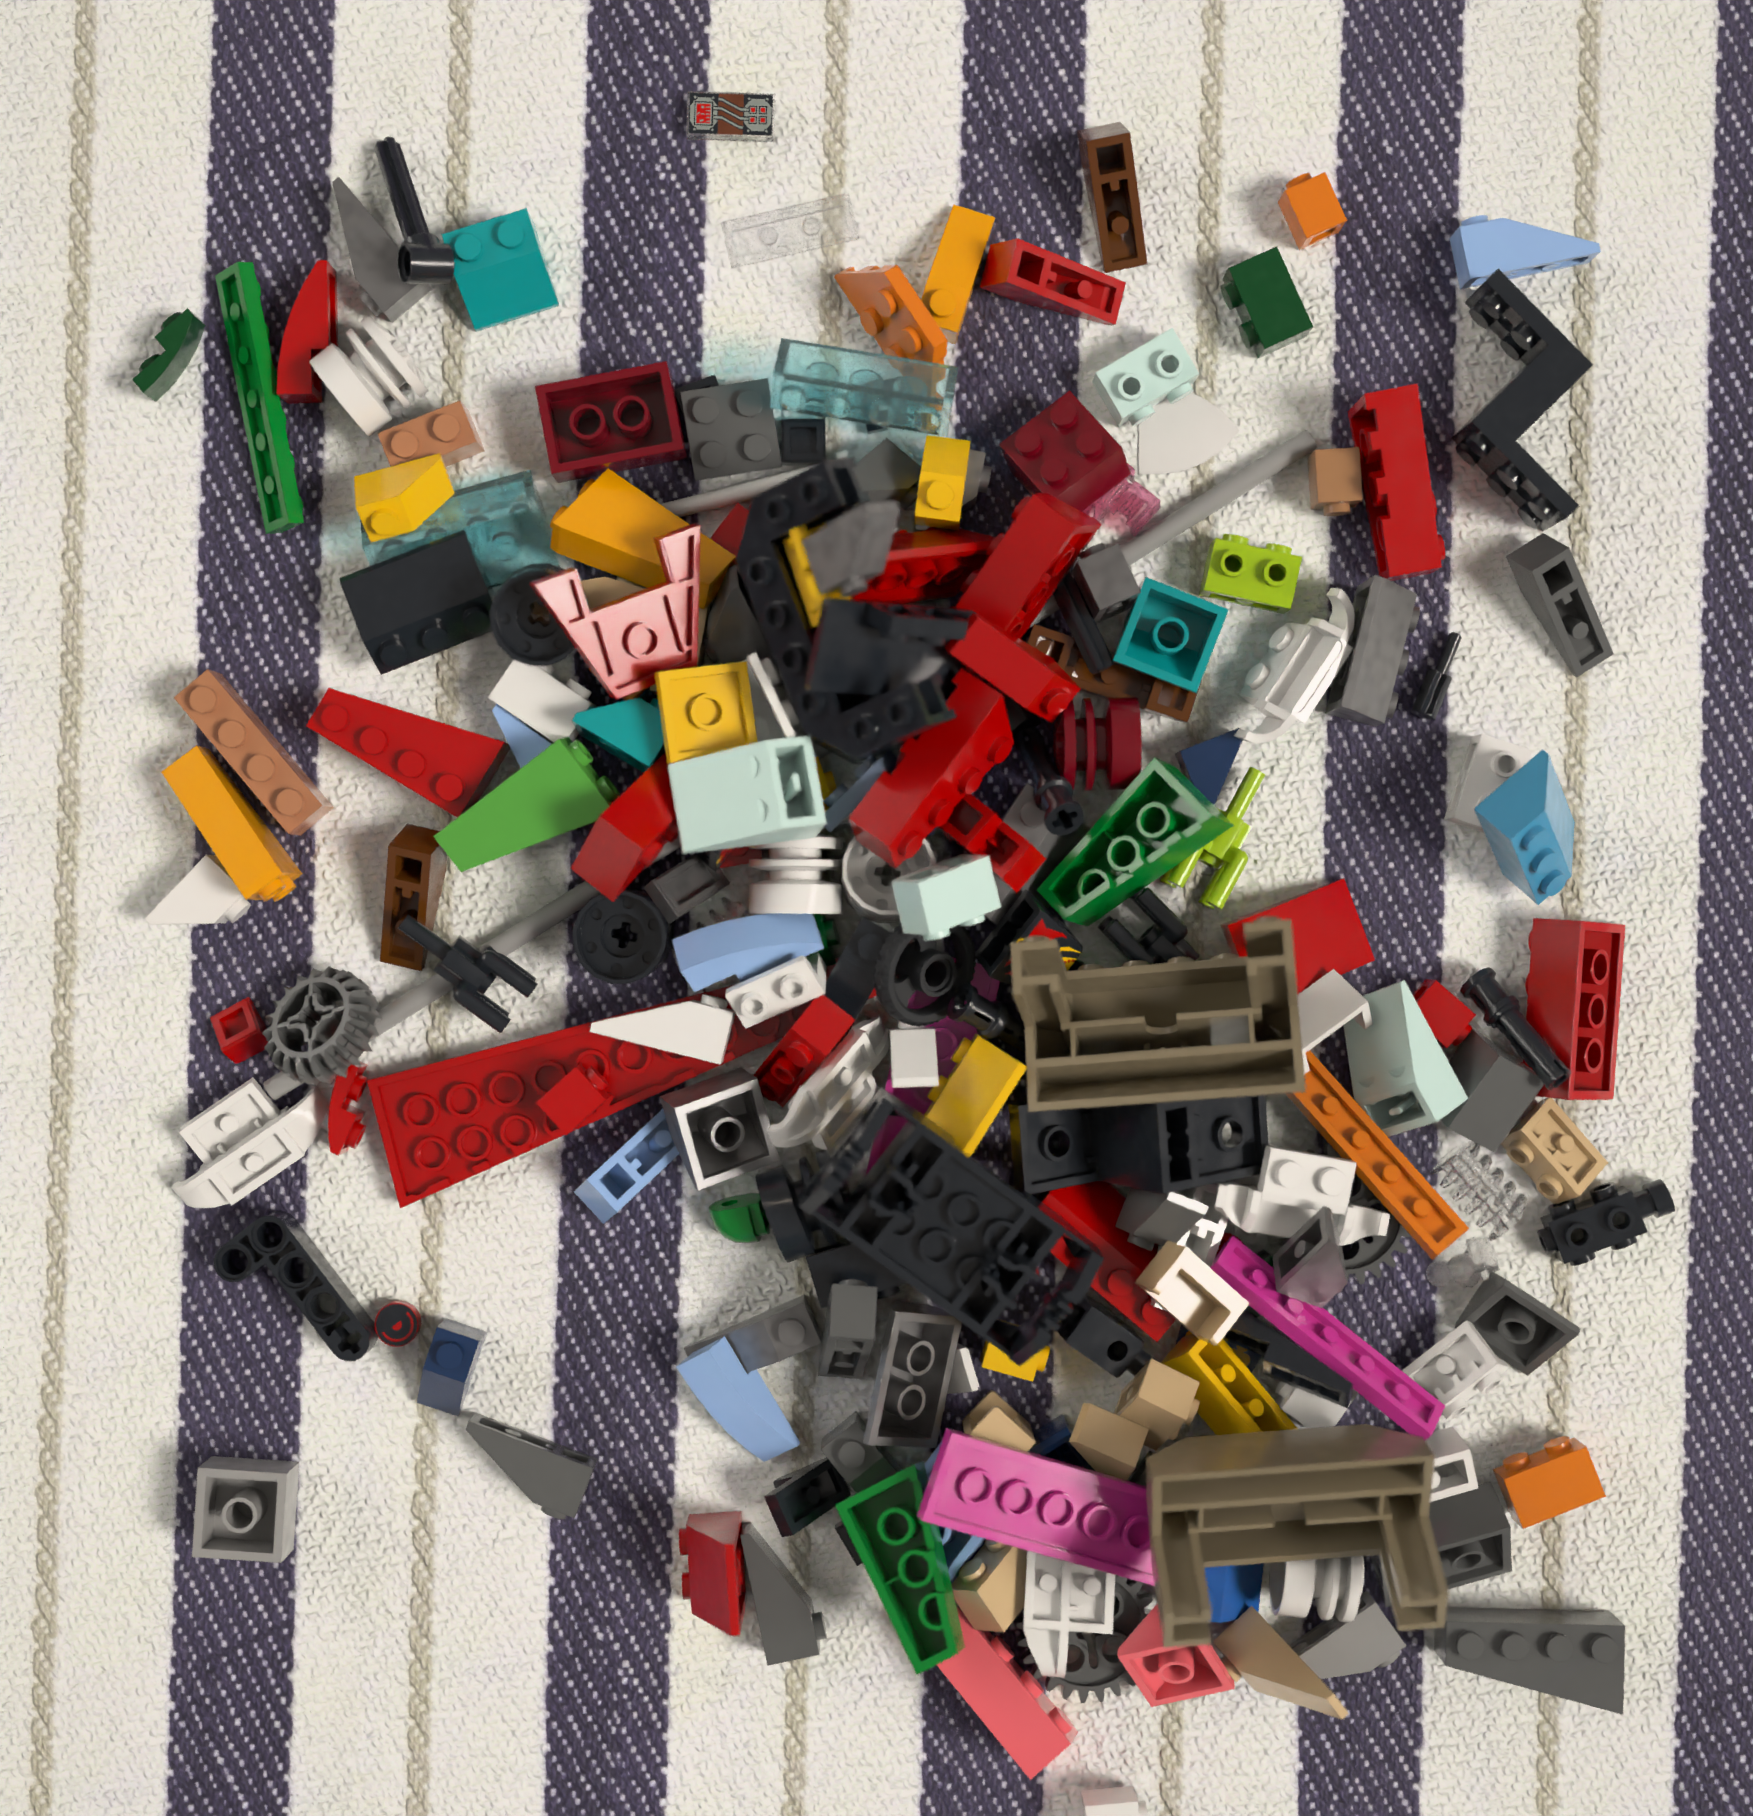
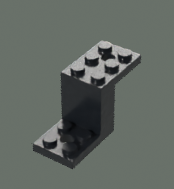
M1498 268L1464 303L1470 308L1469 314L1480 327L1484 329L1490 328L1501 339L1500 346L1504 352L1514 360L1520 359L1525 366L1451 439L1457 444L1455 449L1459 456L1472 466L1477 464L1488 476L1486 478L1488 485L1498 495L1502 497L1508 496L1519 507L1517 513L1527 525L1535 529L1539 527L1542 531H1545L1566 519L1580 505L1524 450L1517 440L1593 364Z
M1265 1095L1028 1112V1101L1008 1104L1015 1189L1020 1193L1024 1189L1030 1194L1101 1181L1165 1194L1258 1175L1261 1172L1265 1147L1269 1145ZM1229 1123L1232 1134L1231 1138L1224 1144L1222 1130ZM1056 1131L1060 1143L1054 1154H1051L1048 1149V1140L1052 1133Z

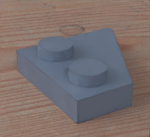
M891 750L887 751L879 760L874 756L868 757L852 773L858 780L849 789L842 783L823 801L829 807L825 812L826 825L824 826L829 832L858 806L883 771L892 773L896 769L898 757Z

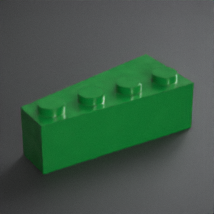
M1154 757L1039 886L1037 891L1064 920L1088 927L1234 825L1176 767Z
M924 1461L916 1463L835 1505L916 1675L957 1655L965 1648L938 1525L922 1521L917 1516L928 1484Z

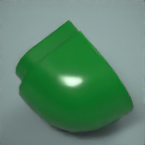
M754 1192L724 1198L709 1206L710 1216L716 1230L723 1237L735 1243L760 1242L763 1235H769L771 1232L759 1193Z

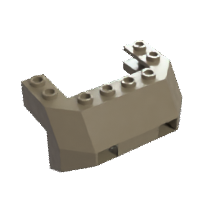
M1265 916L1255 919L1253 923H1244L1247 957H1239L1234 953H1222L1213 956L1211 960L1194 961L1190 957H1175L1169 959L1167 963L1149 965L1146 961L1135 960L1124 963L1122 967L1104 968V966L1098 964H1087L1080 966L1076 971H1067L1057 939L1050 940L1045 936H1030L1024 938L1022 942L1011 943L1013 997L1025 1025L1028 1112L1306 1092L1291 920H1281L1279 917ZM1271 1027L1278 1030L1280 1032L1281 1037L1277 1035Z
M1369 1424L1185 1437L1147 1457L1146 1496L1151 1563L1164 1648L1211 1644L1208 1621H1211V1604L1204 1567L1380 1555L1398 1631L1445 1627L1449 1591L1429 1520L1435 1455L1424 1438Z

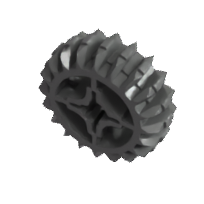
M330 966L324 972L313 968L309 978L298 975L297 984L293 988L284 986L286 995L280 1001H273L276 1007L275 1013L265 1016L271 1026L262 1033L268 1041L264 1049L272 1057L271 1061L275 1063L276 1068L294 1081L301 1083L304 1081L307 1084L316 1086L320 1081L332 1084L336 1074L347 1077L350 1065L361 1066L359 1057L363 1052H372L368 1042L370 1039L379 1036L374 1025L382 1020L376 1010L379 1003L369 989V986L351 972H346L343 969L339 971ZM336 1001H343L344 1006L336 1007ZM308 1044V1051L302 1052L301 1046Z

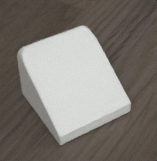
M957 1343L947 1394L977 1391L979 1384L969 1350Z

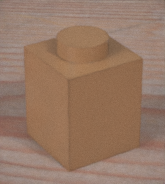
M1359 447L1314 450L1307 458L1311 510L1323 509L1324 516L1350 514V508L1355 507L1363 500Z

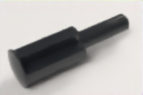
M1456 632L1449 633L1435 670L1430 669V671H1427L1411 709V712L1416 716L1426 720H1436L1452 679L1447 673L1462 639L1460 634Z

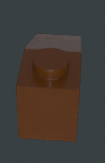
M1121 122L1078 130L1083 176L1104 273L1148 264L1130 131Z
M406 824L388 845L380 962L422 971L425 967L428 950L400 931L398 927L409 914L433 932L447 865V854L433 837L440 832L438 830Z

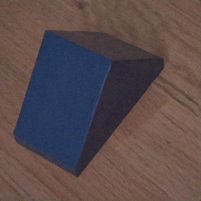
M1240 728L1175 753L1182 774L1213 805L1217 801L1243 741L1234 737Z
M1063 1414L1033 1432L1036 1443L1029 1449L1031 1453L1095 1471L1069 1442L1073 1430Z

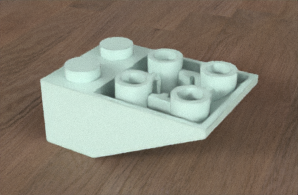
M810 735L765 740L668 764L667 766L682 854L816 838L826 825Z
M1405 980L1363 995L1368 1001L1373 1024L1364 1029L1353 1018L1344 1024L1354 1100L1386 1136L1389 1137L1436 1123L1465 1102L1468 1097Z

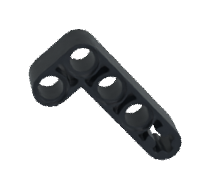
M282 1210L273 1211L257 1219L221 1246L216 1252L214 1269L218 1276L228 1282H239L266 1265L333 1354L339 1359L356 1361L375 1346L378 1336L375 1331L374 1321L290 1213ZM268 1222L277 1223L283 1231L281 1243L276 1244L267 1238L265 1228ZM233 1249H239L245 1253L248 1260L245 1270L237 1269L232 1264L230 1255ZM295 1257H300L307 1261L310 1267L308 1278L298 1277L293 1272L292 1261ZM326 1292L335 1298L337 1302L335 1313H328L321 1309L318 1302L320 1293ZM347 1314L349 1318L336 1328L333 1323ZM358 1331L362 1338L351 1345L346 1338Z

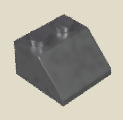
M742 1067L660 1096L671 1138L698 1191L780 1160L777 1147L773 1146L766 1131L770 1127V1122L758 1079Z

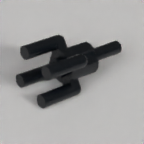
M1149 887L1143 888L1130 897L1155 923L1138 940L1116 918L1113 919L1110 915L1097 927L1130 961H1146L1150 965L1167 963L1169 959L1175 957H1190L1194 961L1200 957V954L1184 939L1188 933L1187 926Z
M409 914L398 927L400 931L440 959L433 971L453 985L454 1000L499 1033L506 1028L511 1019L508 1017L510 1014L508 1011L484 995L495 978L498 976L527 998L538 985L533 975L507 956L495 951L489 945L479 950L462 936H458L450 945Z

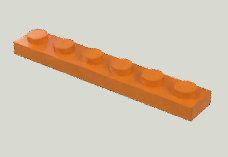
M1310 1050L1307 1051L1306 1057L1310 1071L1304 1074L1306 1092L1285 1094L1343 1159H1349L1357 1163L1355 1170L1357 1176L1433 1260L1470 1228Z

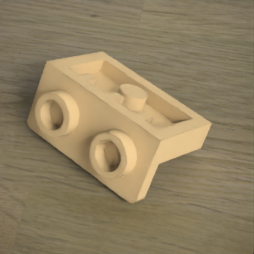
M1552 1098L1540 1100L1521 1123L1511 1130L1501 1144L1507 1151L1509 1158L1525 1171L1536 1184L1537 1190L1553 1204L1579 1197L1608 1164L1607 1160Z

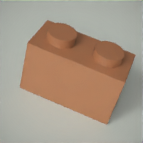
M460 400L377 433L390 466L440 453L445 467L485 451L469 410Z

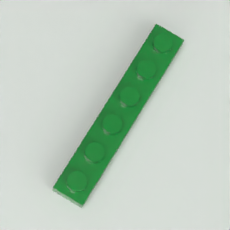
M236 262L215 275L265 532L266 534H277L304 523L302 514L303 502L298 493L294 473L295 461L290 452L286 433V415L281 407L280 397L277 395V371L272 361L269 346V329L264 321L260 301V284L256 279L253 262Z

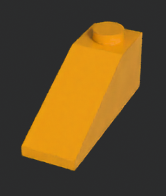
M953 204L921 301L947 338V342L956 345L995 217Z

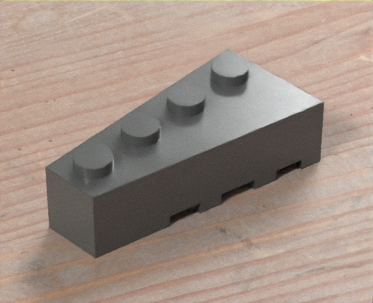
M1447 1607L1445 1627L1434 1628V1651L1445 1666L1623 1715L1625 1625L1610 1611Z

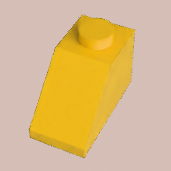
M926 435L915 509V525L959 530L971 441Z
M440 453L354 476L355 507L370 542L416 530L455 494Z

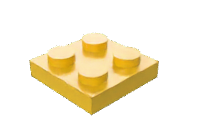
M747 661L655 673L667 764L758 742Z

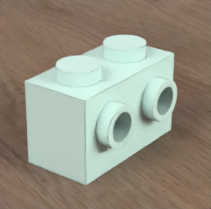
M1171 328L1097 371L1092 383L1118 427L1130 421L1132 426H1135L1155 414L1153 406L1163 400L1168 399L1170 404H1173L1189 395L1193 391L1191 384L1195 382L1199 372L1174 329Z
M961 854L891 881L903 933L922 935L923 940H936L946 937L950 934L949 928L958 924L959 926H970L983 922L985 920L984 914L1001 908L989 855Z

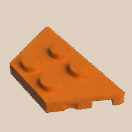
M886 265L882 268L867 266L859 271H855L854 267H848L837 273L834 278L859 314L863 328L869 335L875 338L884 352L887 364L894 372L899 374L925 415L929 417L943 408V400L936 395V386L945 382L944 357L947 354V338L899 266Z

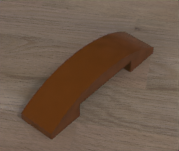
M1036 624L1033 625L1028 644L1052 657L1081 688V691L1105 699L1111 697H1137L1140 710L1188 723L1199 688L1197 693H1193L1116 662L1107 670L1092 674L1073 637Z

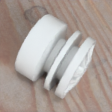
M368 315L360 322L371 335L372 339L364 344L351 328L346 333L356 352L348 357L332 343L309 362L348 414L370 437L392 420L390 412L383 402L385 398L390 395L400 405L407 408L411 403L399 387L407 382L419 397H422L429 390L423 383L418 365L393 333L376 323Z
M819 833L816 838L749 846V849L769 850V859L749 860V867L769 871V880L749 884V913L842 914V885L822 880V871L835 870L842 867V860H822V850H841L842 838Z
M854 838L850 841L842 860L841 885L848 904L861 917L876 923H897L900 921L892 883H890V886L881 885V877L876 876L875 873H882L884 866H889L892 868V875L900 878L936 864V859L928 841L924 839L919 851L913 857L906 858L895 869Z
M1363 1556L1270 1563L1269 1591L1271 1609L1274 1615L1305 1618L1308 1615L1312 1600L1315 1598L1317 1612L1321 1620H1330L1335 1611L1339 1622L1350 1623L1354 1621L1358 1612L1364 1584Z

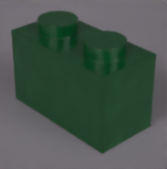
M1277 246L1228 268L1222 279L1224 282L1221 285L1222 296L1230 310L1236 309L1242 322L1239 325L1242 341L1248 350L1254 348L1258 359L1299 341L1309 334L1313 325Z

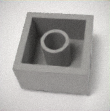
M211 1456L200 1465L197 1470L192 1557L282 1563L294 1549L299 1462Z

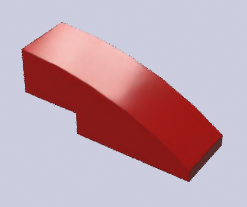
M318 260L304 281L291 309L282 338L277 372V395L287 404L322 403V379L309 361L332 343L338 347L337 271L327 260Z
M972 794L966 795L953 808L950 818L942 826L938 827L969 854L989 855L993 874L1016 893L1046 860L1033 844L1002 821L995 812Z

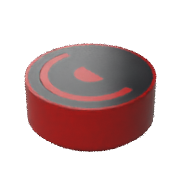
M401 1300L388 1303L378 1312L375 1319L377 1336L382 1342L393 1347H400L410 1343L418 1335L421 1328V1316L416 1307L409 1302Z

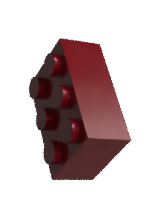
M667 361L535 386L551 474L558 483L598 476L608 468L613 472L687 459L672 375Z

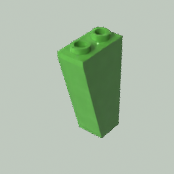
M568 736L558 739L433 837L459 871L463 872L597 821L599 816L620 796V793L609 778L605 775L600 778L589 763L593 761V758L586 747L577 739L572 742Z

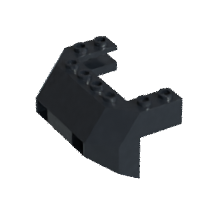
M854 457L823 460L754 497L737 553L736 564L742 584L788 700L799 720L798 725L802 735H810L813 743L855 764L865 761L868 757L882 756L889 750L892 752L898 750L908 739H918L923 732L957 717L954 709L948 710L939 687L943 683L940 674L928 677L920 682H916V680L911 681L883 695L814 692L805 687L817 626H811L783 540L790 538L789 531L794 528L806 526L807 530L824 523L828 526L831 524L828 522L871 501L868 492H862L853 468L857 466Z

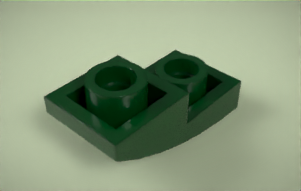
M188 308L183 313L176 312L162 323V331L154 338L166 351L161 355L155 354L146 359L139 367L140 373L132 379L140 390L154 401L159 400L178 380L191 361L201 340L205 324Z

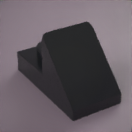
M825 1457L776 1479L773 1482L775 1489L765 1495L764 1498L781 1537L793 1536L834 1508L836 1504L850 1497L851 1492L845 1479L829 1459Z

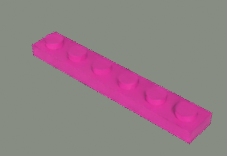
M1232 1236L1223 1244L1210 1269L1249 1303L1248 1305L1313 1357L1353 1383L1355 1391L1410 1435L1423 1437L1424 1440L1432 1436L1445 1408L1444 1404L1323 1307L1319 1308L1276 1292L1274 1268L1237 1238Z

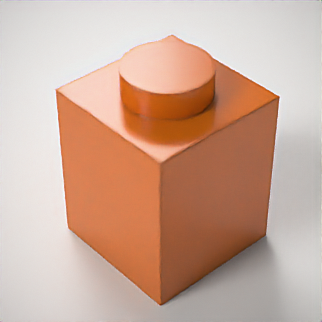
M1326 172L1313 178L1310 173H1305L1292 179L1285 185L1287 189L1283 192L1278 204L1299 250L1340 232L1347 219Z

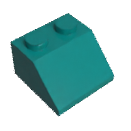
M527 208L441 234L444 243L449 244L453 251L454 277L476 332L560 306L534 222Z
M1145 577L1139 585L1141 593L1131 606L1124 623L1112 661L1187 691L1197 693L1229 609Z
M635 698L578 712L572 719L580 736L642 773L665 753L659 702L657 699L653 698L649 704L640 698Z

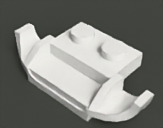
M1330 588L1326 595L1332 604V614L1328 622L1319 618H1311L1307 625L1286 622L1284 626L1274 632L1269 641V649L1260 663H1257L1249 670L1245 677V686L1239 693L1242 698L1254 705L1253 707L1263 713L1266 718L1257 729L1253 731L1238 729L1234 737L1246 742L1266 743L1283 735L1295 721L1306 722L1353 650V647L1347 642L1354 628V609L1349 597L1342 589Z
M870 1010L866 1015L867 1020L851 1028L849 1034L804 1086L798 1089L788 1105L789 1111L784 1120L778 1124H772L766 1130L773 1146L787 1148L812 1140L815 1147L828 1151L879 1091L871 1072L890 1048V1035L877 1012Z
M252 1077L180 1127V1135L204 1164L200 1166L199 1171L182 1182L177 1181L172 1185L173 1190L190 1207L214 1208L229 1203L232 1206L305 1155V1152L316 1138L327 1112L329 1102L315 1086L296 1105L290 1109L286 1106L280 1111L254 1077Z
M1270 1145L1265 1147L1258 1187L1232 1182H1219L1214 1207L1224 1217L1248 1233L1254 1232L1289 1239L1323 1206L1331 1208L1341 1246L1352 1244L1368 1236H1386L1390 1214L1384 1211L1349 1203L1356 1162L1349 1159Z
M1027 1550L1023 1631L1041 1675L1065 1677L1069 1631L1113 1634L1115 1575Z

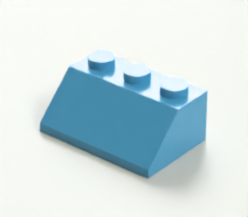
M1542 749L1474 808L1502 874L1537 905L1548 896H1554L1560 892L1565 886L1566 881L1572 877L1575 826L1550 756Z

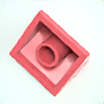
M1157 1604L1117 1649V1657L1151 1707L1235 1689L1233 1678L1229 1675V1672L1211 1644L1164 1648Z

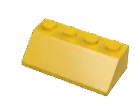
M975 1034L971 1041L966 1037L962 1039L950 1059L957 1064L948 1078L940 1075L938 1077L939 1086H932L927 1098L932 1100V1103L924 1116L953 1136L955 1145L970 1156L1027 1068L1021 1061L978 1034Z

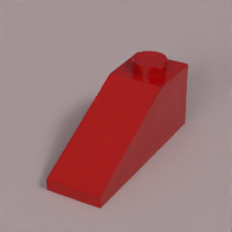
M1016 238L990 245L980 288L1019 303L1112 326L1116 325L1126 282Z
M975 612L967 620L969 623L965 640L951 639L945 646L950 654L1020 705L1051 723L1068 707L1070 701L1081 690L1052 657Z

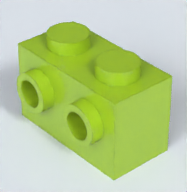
M1223 534L1222 539L1215 538L1209 545L1198 596L1285 614L1291 609L1302 561L1301 556L1291 555L1292 548L1280 544L1267 543L1265 549L1248 545L1249 539L1239 535Z

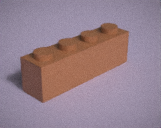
M207 669L174 697L288 834L301 836L334 808L222 674Z

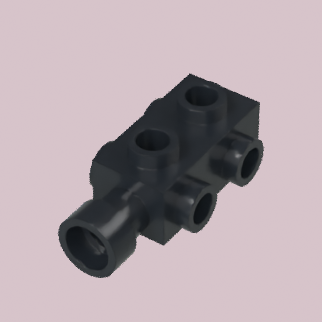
M1661 1179L1643 1185L1642 1191L1633 1194L1626 1187L1620 1186L1616 1188L1615 1183L1610 1182L1592 1188L1589 1191L1591 1198L1575 1204L1574 1199H1570L1558 1204H1551L1548 1206L1550 1214L1540 1217L1544 1226L1543 1229L1537 1231L1540 1243L1547 1255L1554 1253L1559 1261L1564 1264L1569 1262L1571 1266L1581 1265L1593 1260L1596 1257L1594 1252L1611 1246L1612 1250H1618L1631 1246L1637 1242L1636 1236L1648 1232L1643 1221L1644 1218L1652 1215L1659 1218L1675 1212L1674 1202L1667 1186ZM1618 1212H1623L1625 1222L1614 1226L1612 1223L1613 1216ZM1576 1228H1582L1584 1231L1583 1239L1572 1242L1570 1238L1572 1231Z

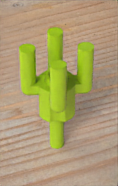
M1249 767L1226 812L1218 809L1234 826L1163 874L1160 882L1173 889H1176L1177 886L1183 888L1197 861H1200L1215 869L1198 902L1211 910H1214L1215 907L1222 910L1248 862V855L1245 851L1241 850V847L1252 827L1246 824L1242 817L1264 779V773Z

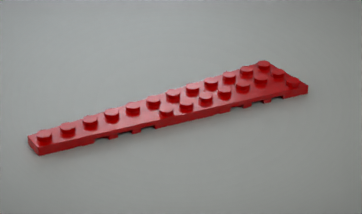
M836 964L827 966L826 981ZM734 985L630 1011L627 1013L607 1017L604 1019L690 1000L701 1001L702 994L726 999V989ZM875 987L868 999L877 996ZM814 999L746 1029L735 1013L724 1060L721 1064L590 1032L591 1024L595 1021L367 1080L400 1208L564 1136L565 1134L536 1102L576 1066L582 1064L586 1070L593 1066L608 1082L609 1086L605 1091L611 1097L573 1131L783 1038ZM728 1002L727 1008L733 1010L732 1006Z

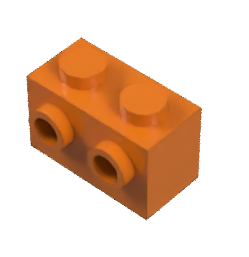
M1568 1436L1554 1438L1544 1444L1545 1449L1530 1455L1526 1452L1513 1454L1503 1460L1502 1466L1493 1469L1511 1518L1522 1529L1606 1497L1587 1447L1576 1438L1570 1439Z

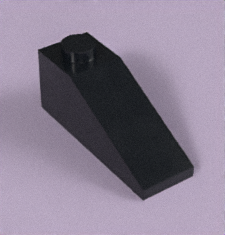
M862 917L828 977L824 994L854 1018L855 1021L876 985L874 983V972L876 971V960L880 956L878 953L882 949L881 946L886 943L885 939L891 933L865 917ZM853 1024L849 1027V1029L846 1031V1033L842 1036V1038L839 1040V1042L835 1045V1047L832 1049V1052H833V1051L836 1049V1047L843 1041V1039L848 1035V1033H849L850 1029L852 1028Z

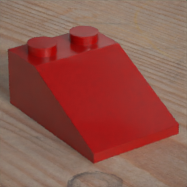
M1344 878L1220 925L1230 952L1237 954L1239 957H1247L1244 923H1253L1255 919L1265 916H1275L1281 920H1291L1297 994L1303 992L1333 969L1342 975L1375 960Z
M741 1511L689 1514L686 1528L679 1529L680 1556L688 1555L689 1572H682L683 1600L691 1599V1613L729 1636H740L747 1601L745 1559L740 1537L742 1513Z

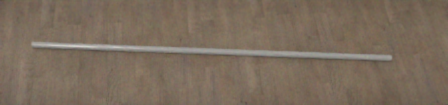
M1307 430L1302 431L1120 545L1128 565L1130 566L1317 449L1312 435ZM1053 594L1029 628L1060 610ZM812 742L814 757L818 756L819 760L831 753ZM678 836L672 843L668 841L649 866L680 848V837ZM584 881L478 947V949L481 950L482 947L489 945L496 952L507 956L581 910L592 898L602 893L587 881ZM435 974L379 1009L378 1013L382 1020L374 1025V1027H376L379 1035L383 1034L453 990V985L438 974ZM280 1071L263 1082V1085L269 1096L276 1101L303 1084L304 1081L302 1083L294 1081Z

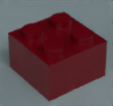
M1070 390L999 444L1009 470L1031 495L1048 493L1080 511H1084L1131 475L1120 444Z

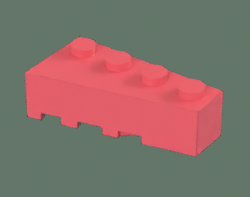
M956 1603L965 1648L957 1655L937 1664V1666L1031 1780L1073 1742L1078 1731L1064 1712L1055 1706L1043 1693L1042 1686L1029 1671H1024L1013 1659L1015 1655L1007 1643L998 1635L994 1638L989 1631L974 1630Z

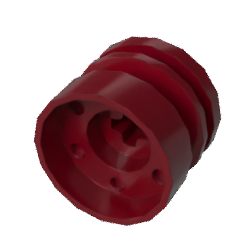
M1137 697L1107 698L1104 705L1103 718H1095L1090 698L1082 699L1080 718H1075L1073 699L1068 707L1058 715L1053 727L1054 766L1059 776L1066 778L1071 783L1073 790L1076 771H1081L1083 791L1092 790L1096 771H1103L1108 791L1126 790L1141 773L1142 731L1140 707Z

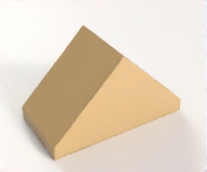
M1083 1403L1069 1442L1096 1472L1127 1481L1137 1465L1149 1429L1091 1403Z

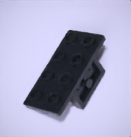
M825 598L821 606L805 687L814 692L883 695L911 681L916 680V682H920L928 677L940 674L943 683L939 687L944 699H948L957 688L952 682L953 678L961 668L965 670L966 665L950 654L945 646L951 639L965 640L969 623L967 620L974 611L957 608Z

